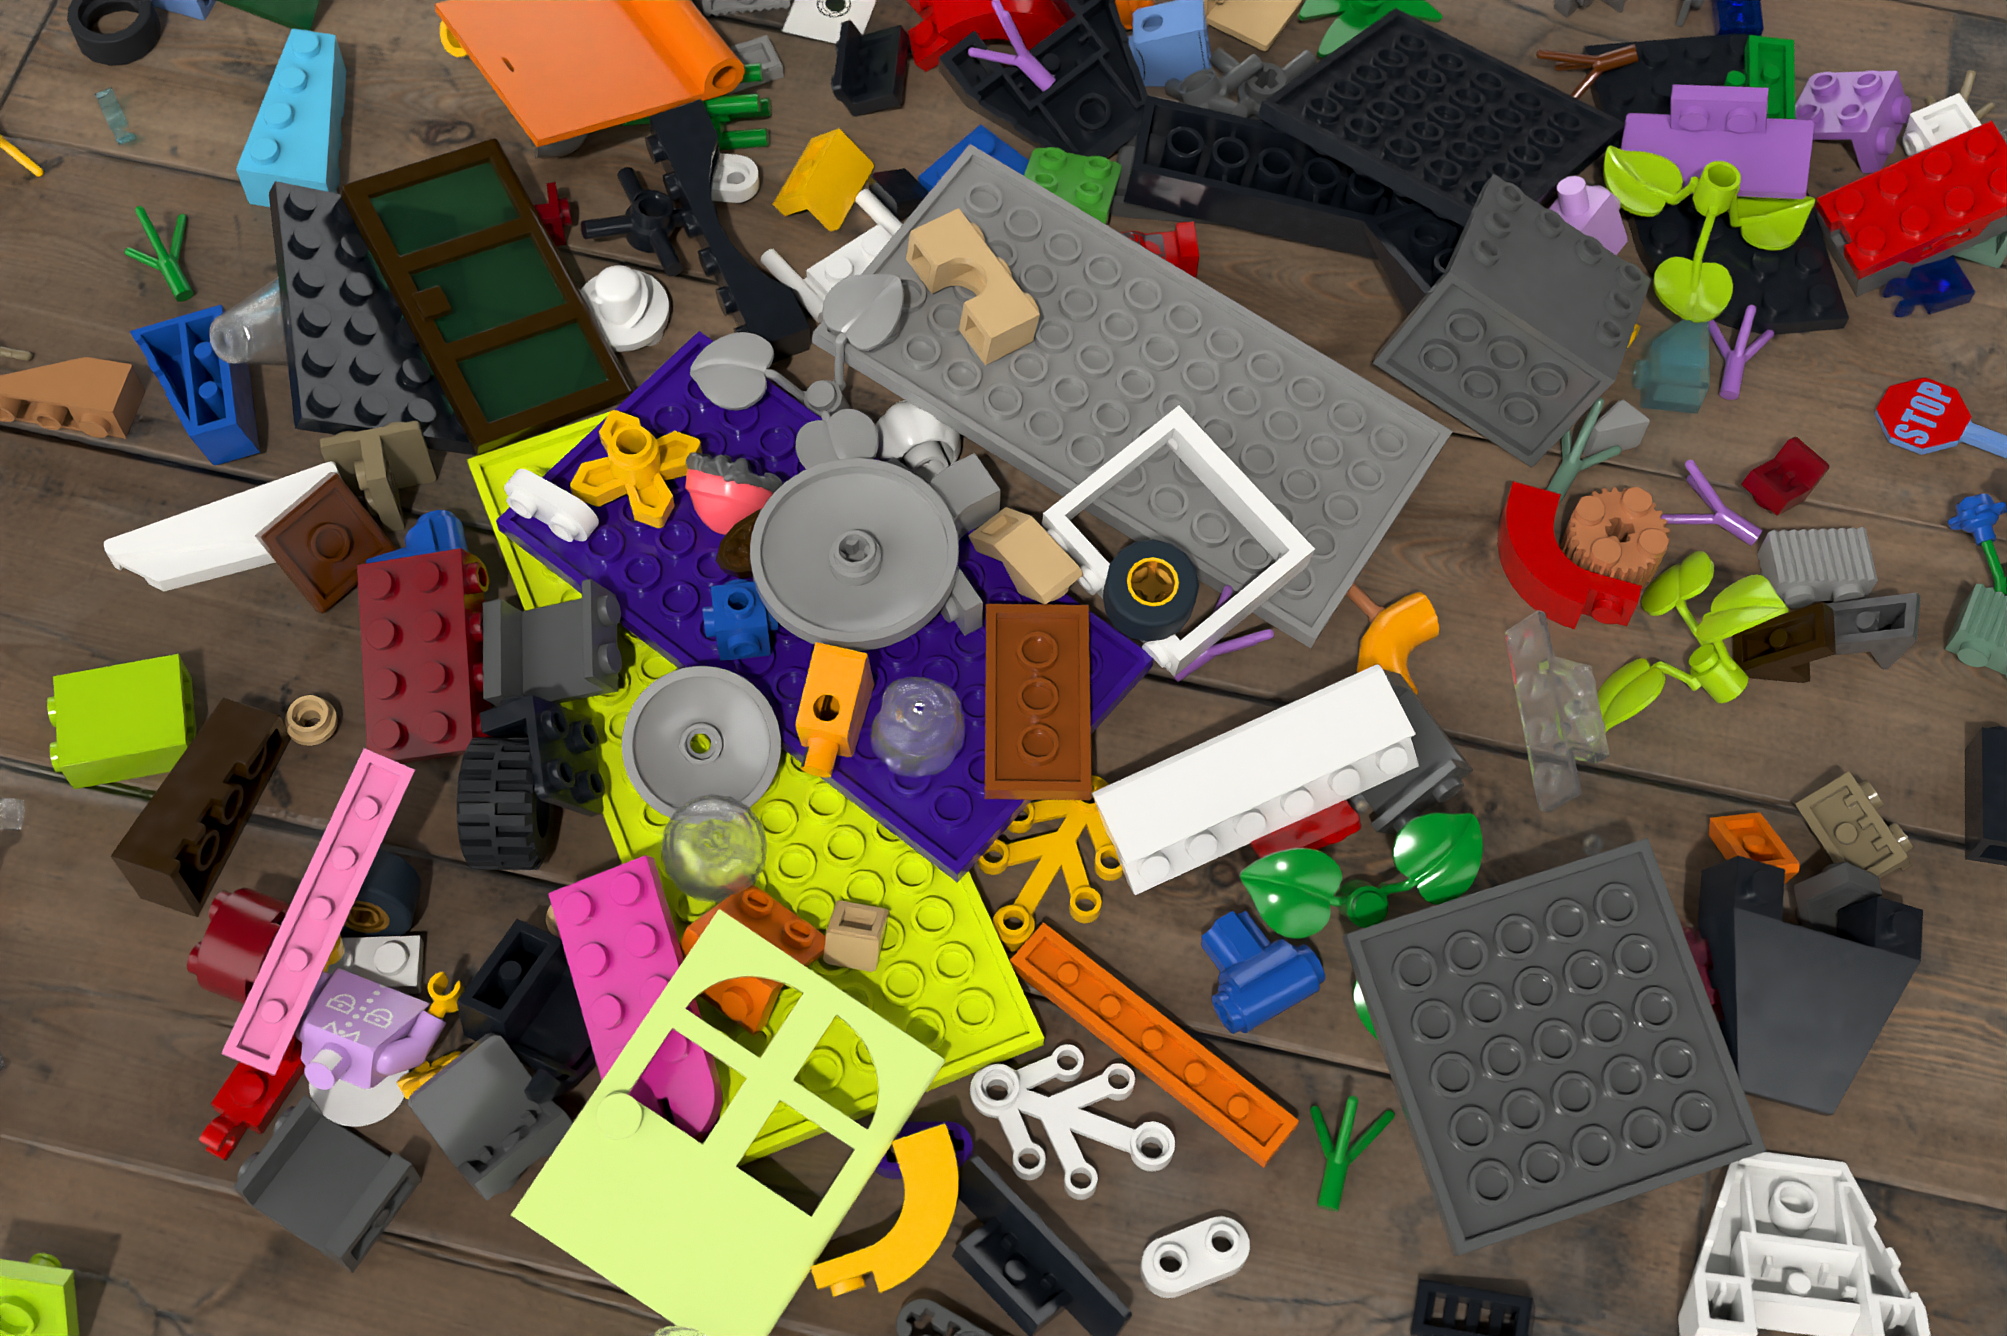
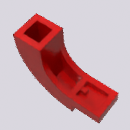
M931 0L933 14L908 30L915 65L925 72L938 65L941 55L973 31H976L982 40L1005 39L1010 41L992 6V0ZM1000 0L1004 10L1010 13L1028 51L1068 22L1052 0Z
M1513 481L1499 522L1497 546L1505 575L1519 596L1538 613L1571 629H1575L1581 614L1591 616L1600 623L1619 624L1627 627L1639 602L1642 586L1585 570L1569 560L1561 551L1554 535V519L1561 494Z

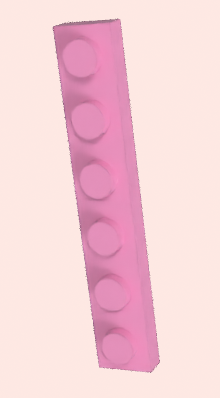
M365 748L363 749L224 1046L222 1055L275 1076L411 781L414 769Z

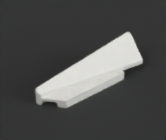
M326 462L104 541V548L115 568L119 570L126 568L144 577L149 585L162 591L276 563L255 535L328 473L335 472L340 478L341 475L335 462Z

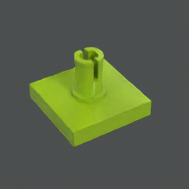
M46 1253L33 1255L28 1263L0 1259V1336H79L73 1270L62 1269L60 1261Z

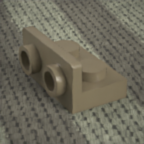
M1850 771L1795 803L1797 809L1834 863H1851L1878 876L1879 879L1898 868L1905 871L1912 867L1906 853L1914 849L1913 845L1897 822L1887 827L1876 811L1884 806V803L1867 779L1858 784Z

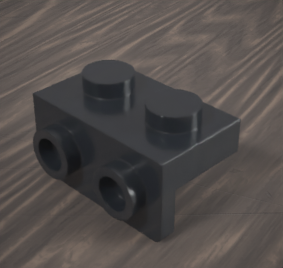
M851 20L841 22L840 36L836 42L837 58L835 73L831 77V88L835 98L838 101H842L853 117L901 105L909 35L902 25L861 35Z

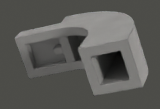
M975 453L948 466L928 483L947 505L956 526L958 541L965 534L983 525L1000 512V489ZM958 566L954 587L940 612L947 622L955 621L965 636L982 627L983 602Z

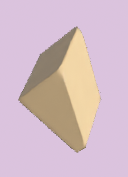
M836 901L826 931L824 961L827 964L870 972L875 971L880 957L889 910L846 901Z

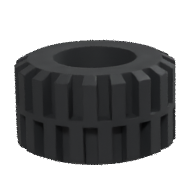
M528 737L472 738L461 761L457 786L458 837L467 865L473 870H538L545 859L550 844L553 804L540 800L535 793Z

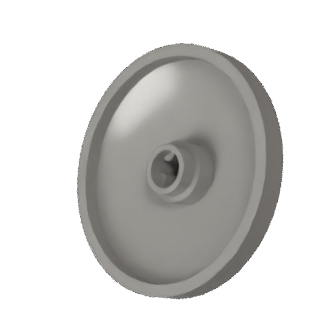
M848 458L821 463L798 473L786 481L773 493L760 511L753 528L750 543L753 580L761 601L769 613L786 630L812 644L818 642L854 651L886 647L910 637L926 626L938 614L949 598L955 584L959 563L956 526L947 505L939 494L923 479L902 467L884 461L863 458Z

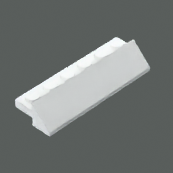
M1377 664L1092 792V796L1105 831L1115 847L1128 885L1134 895H1137L1245 846L1253 840L1418 767V760L1411 737L1416 734L1383 669Z

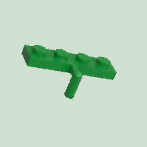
M1749 35L1745 45V76L1739 71H1731L1728 73L1723 86L1743 87L1745 82V87L1769 88L1767 118L1795 119L1794 40Z

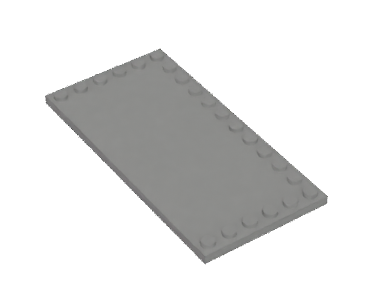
M971 144L968 145L862 273L893 274L900 278L904 290V303L894 332L886 342L870 351L856 349L849 340L846 341L844 346V363L914 406L930 413L940 422L1063 497L1179 405L1315 548L1308 567L1252 612L1310 649L1453 432ZM957 208L962 211L970 223L974 222L978 225L984 235L985 243L997 258L1000 257L1007 263L1013 280L1023 293H1028L1033 297L1040 314L1033 342L987 365H984L958 330L964 302L977 295L962 286H949L931 294L906 260L910 231ZM823 320L813 332L812 343L835 356V340L840 333L830 330ZM1167 444L1162 446L1084 509L1136 542L1154 539L1173 544L1187 554L1196 568L1199 581L1219 593H1222L1224 586H1232L1233 592L1230 599L1276 562L1267 550Z

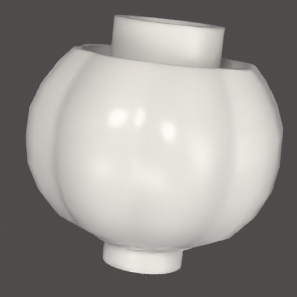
M906 400L892 405L875 425L879 437L876 458L880 461L888 462L894 457L928 482L945 468L954 464L960 455V433Z

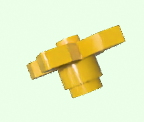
M612 410L599 431L601 443L608 453V457L581 463L570 483L572 495L585 503L600 507L627 494L634 520L656 528H663L675 506L673 495L665 481L686 476L688 469L686 466L687 456L691 452L702 453L701 442L698 438L677 431L656 439L652 433L641 426L639 418Z

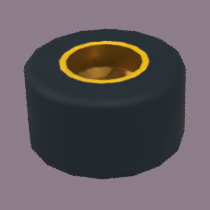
M1154 539L1134 542L1120 550L1109 565L1102 595L1105 612L1115 628L1130 638L1146 642L1164 640L1179 632L1192 615L1199 589L1197 571L1187 554L1171 543Z
M379 849L340 935L346 938L403 936L411 928L420 895L421 879L415 868L402 857Z

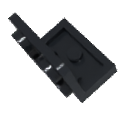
M535 695L508 697L500 702V706L480 713L482 733L492 737H528L534 789L540 800L590 817L603 813L602 797L605 792V786L599 773L596 752L598 734L593 725L592 718Z

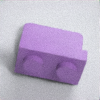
M1870 70L1865 72L1817 73L1809 78L1795 105V119L1814 121L1813 140H1852L1862 173H1874L1882 169L1888 155L1893 153L1896 139L1904 123L1908 122L1909 115L1911 114V101L1904 94L1898 71Z

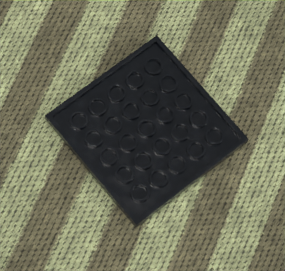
M1397 8L1387 13L1263 100L1257 117L1272 125L1279 133L1291 135L1312 146L1317 153L1339 160L1350 166L1357 174L1371 177L1390 187L1395 194L1411 198L1430 208L1435 215L1444 219H1450L1464 227L1484 184L1493 174L1505 182L1518 186L1526 196L1544 206L1558 193L1557 185L1562 179L1578 176L1606 152L1609 146L1614 145L1621 138L1626 125L1625 122Z

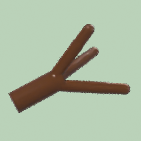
M1635 44L1596 56L1538 50L1536 53L1539 59L1560 61L1555 64L1556 71L1594 68L1570 94L1577 99H1580L1603 72L1639 61Z

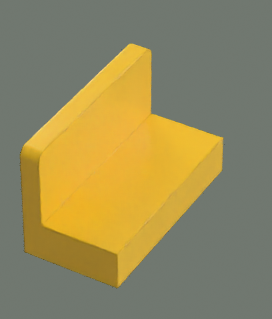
M840 128L811 138L773 205L784 216L807 209L830 232L838 230L871 174L874 164Z

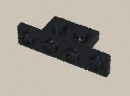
M976 1154L968 1158L958 1173V1199L984 1225L962 1240L951 1256L1028 1336L1036 1334L1065 1309L1091 1336H1119L1131 1319L1132 1313L1121 1302L1118 1295L1110 1290L1081 1261L1076 1252L1063 1243L1041 1220L1040 1216L1008 1187L995 1170L991 1169Z

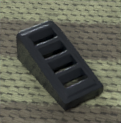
M1419 1279L1410 1335L1487 1336L1478 1334L1482 1308L1492 1310L1488 1336H1502L1505 1314L1515 1316L1512 1336H1532L1536 1311L1534 1299ZM1436 1297L1446 1299L1442 1327L1431 1326ZM1459 1303L1469 1305L1465 1332L1455 1330Z

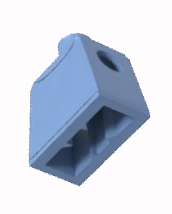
M1176 0L1140 8L1133 13V35H1128V43L1145 86L1165 87L1166 82L1171 78L1183 81L1194 72L1212 69V63L1210 62L1211 47L1204 0Z

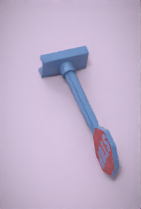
M1923 377L1889 386L1876 408L1875 417L1888 442L1923 455L1955 447L1959 443L1964 442L2007 458V436L1972 423V416L1956 388Z

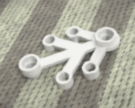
M1069 1044L1061 1045L1055 1049L1051 1056L1018 1070L999 1063L981 1068L971 1081V1101L981 1114L987 1117L998 1118L1013 1151V1170L1021 1179L1034 1180L1041 1176L1045 1169L1046 1156L1044 1150L1039 1145L1031 1142L1020 1112L1041 1120L1065 1171V1191L1070 1197L1077 1200L1087 1199L1094 1194L1098 1175L1094 1167L1085 1162L1072 1132L1130 1153L1133 1162L1139 1168L1146 1171H1158L1165 1168L1173 1157L1175 1139L1172 1132L1165 1125L1158 1122H1146L1134 1130L1081 1110L1105 1098L1121 1101L1132 1094L1135 1075L1132 1069L1125 1064H1112L1105 1069L1102 1075L1050 1097L1030 1091V1089L1055 1077L1065 1082L1076 1080L1081 1075L1084 1065L1083 1054L1076 1046ZM1063 1056H1070L1076 1060L1077 1066L1072 1070H1064L1059 1067L1057 1061ZM1113 1075H1122L1127 1079L1128 1085L1123 1089H1115L1109 1084L1108 1079ZM999 1085L1004 1087L1008 1094L1001 1100H994L988 1096L987 1091L990 1087ZM1146 1143H1155L1160 1147L1162 1153L1156 1158H1149L1142 1153L1141 1147ZM1024 1154H1033L1039 1159V1164L1033 1169H1026L1020 1165L1019 1158ZM1084 1173L1090 1178L1091 1184L1086 1188L1079 1189L1073 1186L1070 1179L1074 1174Z

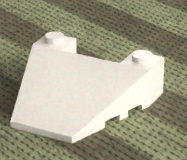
M1763 1152L1729 1164L1678 1316L1680 1336H1757V1328L1814 1336L1931 1335L1926 1308L1918 1293H1910L1898 1271L1901 1262L1893 1248H1885L1874 1228L1877 1219L1846 1162Z

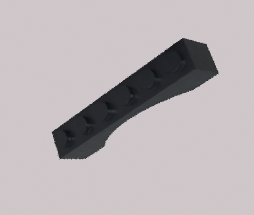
M699 99L649 116L651 135L645 137L649 155L654 164L661 162L666 174H663L662 178L667 194L672 201L679 200L684 210L680 212L683 228L689 239L697 238L701 250H698L700 264L707 277L714 275L719 288L715 290L717 300L725 316L732 314L738 326L734 328V333H752L767 340L774 350L772 363L809 350L810 327L792 289L769 278L751 265L732 245L719 224L711 199L713 179L720 161L719 136L702 100Z

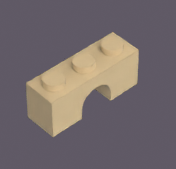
M957 208L910 231L906 260L931 294L949 286H962L977 295L964 302L958 330L984 365L1033 342L1040 316L1038 306L1033 297L1028 293H1023L1013 280L1007 263L1002 258H997L985 243L984 235L977 224L974 222L970 223L962 211Z

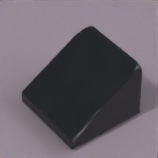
M905 168L875 172L869 176V190L900 222L910 216L929 193Z

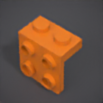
M747 884L686 927L680 943L685 960L719 909L806 967L824 954L826 936L815 929L810 923L804 921L777 902L768 893L754 885ZM735 978L717 983L700 993L699 996L754 1036L766 1026L780 990L785 984L764 978Z

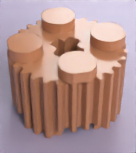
M1613 487L1611 492L1603 488L1600 494L1594 491L1591 496L1586 495L1580 499L1575 510H1573L1560 547H1562L1561 551L1565 556L1579 567L1597 574L1641 585L1643 589L1647 582H1651L1664 557L1670 540L1667 537L1670 530L1665 528L1667 520L1661 519L1663 512L1655 510L1656 504L1652 503V496L1649 492L1639 487L1624 488L1622 492H1619L1616 487Z

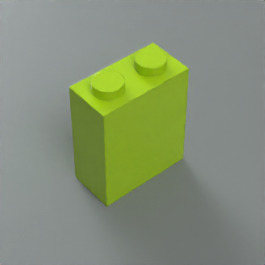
M179 654L53 676L54 696L47 698V710L52 726L56 727L57 741L50 743V758L55 772H62L73 789L170 772L197 735L192 677Z

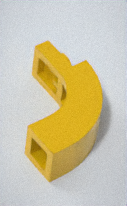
M946 1123L892 1141L905 1186L904 1205L898 1221L883 1239L872 1246L811 1266L817 1289L822 1290L830 1287L833 1297L865 1287L863 1275L873 1272L879 1293H884L909 1280L932 1259L950 1229L958 1198L957 1161Z

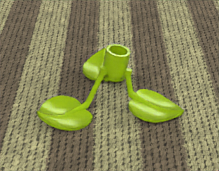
M1613 146L1607 148L1604 157L1603 173L1606 187L1620 200L1621 208L1632 214L1646 217L1656 216L1662 211L1665 202L1677 205L1691 193H1694L1693 202L1696 210L1706 216L1693 261L1683 257H1672L1665 260L1658 266L1654 274L1653 288L1663 305L1684 320H1691L1695 323L1707 322L1719 316L1727 307L1733 293L1732 278L1724 266L1717 263H1702L1704 251L1716 216L1728 210L1730 225L1741 227V234L1746 242L1765 250H1782L1794 244L1799 238L1815 203V198L1806 196L1804 199L1737 196L1741 182L1740 172L1734 165L1725 161H1713L1707 164L1700 179L1695 176L1691 177L1689 184L1681 190L1683 185L1681 172L1667 158L1649 152L1621 150Z
M1695 551L1684 558L1681 563H1677L1659 574L1644 591L1641 601L1642 608L1648 615L1659 616L1676 606L1701 647L1696 649L1689 658L1691 674L1663 661L1656 662L1651 666L1644 658L1636 659L1615 671L1598 690L1592 706V726L1594 733L1599 739H1602L1610 728L1631 718L1651 704L1664 687L1665 674L1685 682L1692 691H1696L1702 686L1715 702L1720 704L1727 703L1739 696L1748 684V676L1730 657L1723 639L1789 612L1770 581L1758 574L1736 581L1715 597L1711 604V612L1706 613L1701 623L1698 624L1687 608L1686 600L1700 594L1709 586L1714 574V564L1711 558L1703 551Z

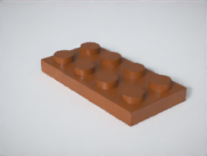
M986 604L985 799H1091L1089 605Z

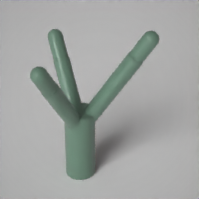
M1601 397L1592 405L1573 449L1570 429L1561 437L1562 463L1546 489L1561 494L1558 504L1562 502L1580 471L1619 455L1622 451L1620 446L1615 445L1580 460V456L1603 407L1604 399Z

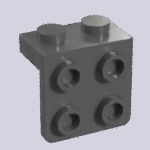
M494 1032L484 1035L414 1091L408 1099V1105L465 1181L486 1201L495 1194H501L513 1187L519 1180L521 1173L537 1159L552 1154L573 1124L567 1114L551 1100L538 1104L527 1099L524 1090L532 1077L505 1040Z

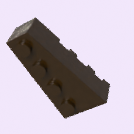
M223 697L215 710L207 716L200 731L111 854V858L141 899L198 918L291 740L279 715Z

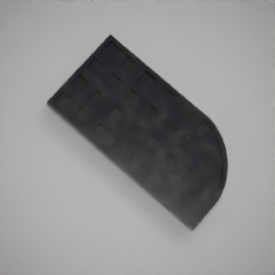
M1756 32L1584 46L1582 54L1596 56L1635 44L1639 59L1638 62L1605 71L1589 87L1595 108L1623 122L1626 121V116L1630 113L1671 115L1673 85L1723 86L1728 73L1731 71H1739L1745 76V45L1749 35L1757 36ZM1594 68L1584 69L1586 76H1587ZM1624 130L1621 138L1612 145L1613 147L1621 149ZM1693 194L1687 196L1677 205L1665 202L1662 211L1652 217L1635 215L1625 210L1636 252L1642 264L1653 278L1658 266L1669 258L1683 257L1693 261L1706 216L1696 210ZM1813 208L1808 215L1799 238L1794 244L1782 250H1765L1746 242L1742 237L1741 227L1730 225L1728 210L1716 216L1704 251L1702 263H1717L1724 266L1732 278L1733 293L1724 311L1714 318L1715 322L1740 330L1747 307L1754 305L1756 312L1750 331L1752 333L1763 334L1766 330H1773L1774 335L1844 329L1849 316Z

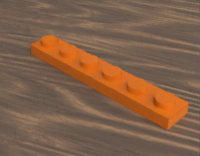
M1044 922L1010 959L1012 968L1017 975L1263 1168L1266 1167L1296 1130L1299 1124L1297 1118Z

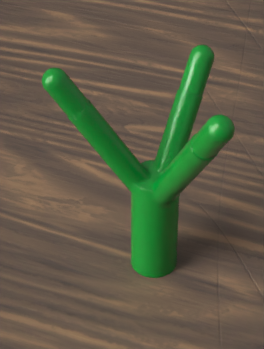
M137 206L135 212L159 259L131 247H127L124 250L125 255L161 271L176 301L184 302L189 300L194 292L178 264L187 216L185 214L178 215L170 253L168 254L144 207Z
M1352 1095L1347 1100L1336 1148H1334L1320 1108L1316 1105L1310 1108V1114L1327 1161L1317 1207L1339 1212L1349 1165L1395 1118V1113L1392 1110L1385 1111L1348 1149L1359 1102L1358 1098Z

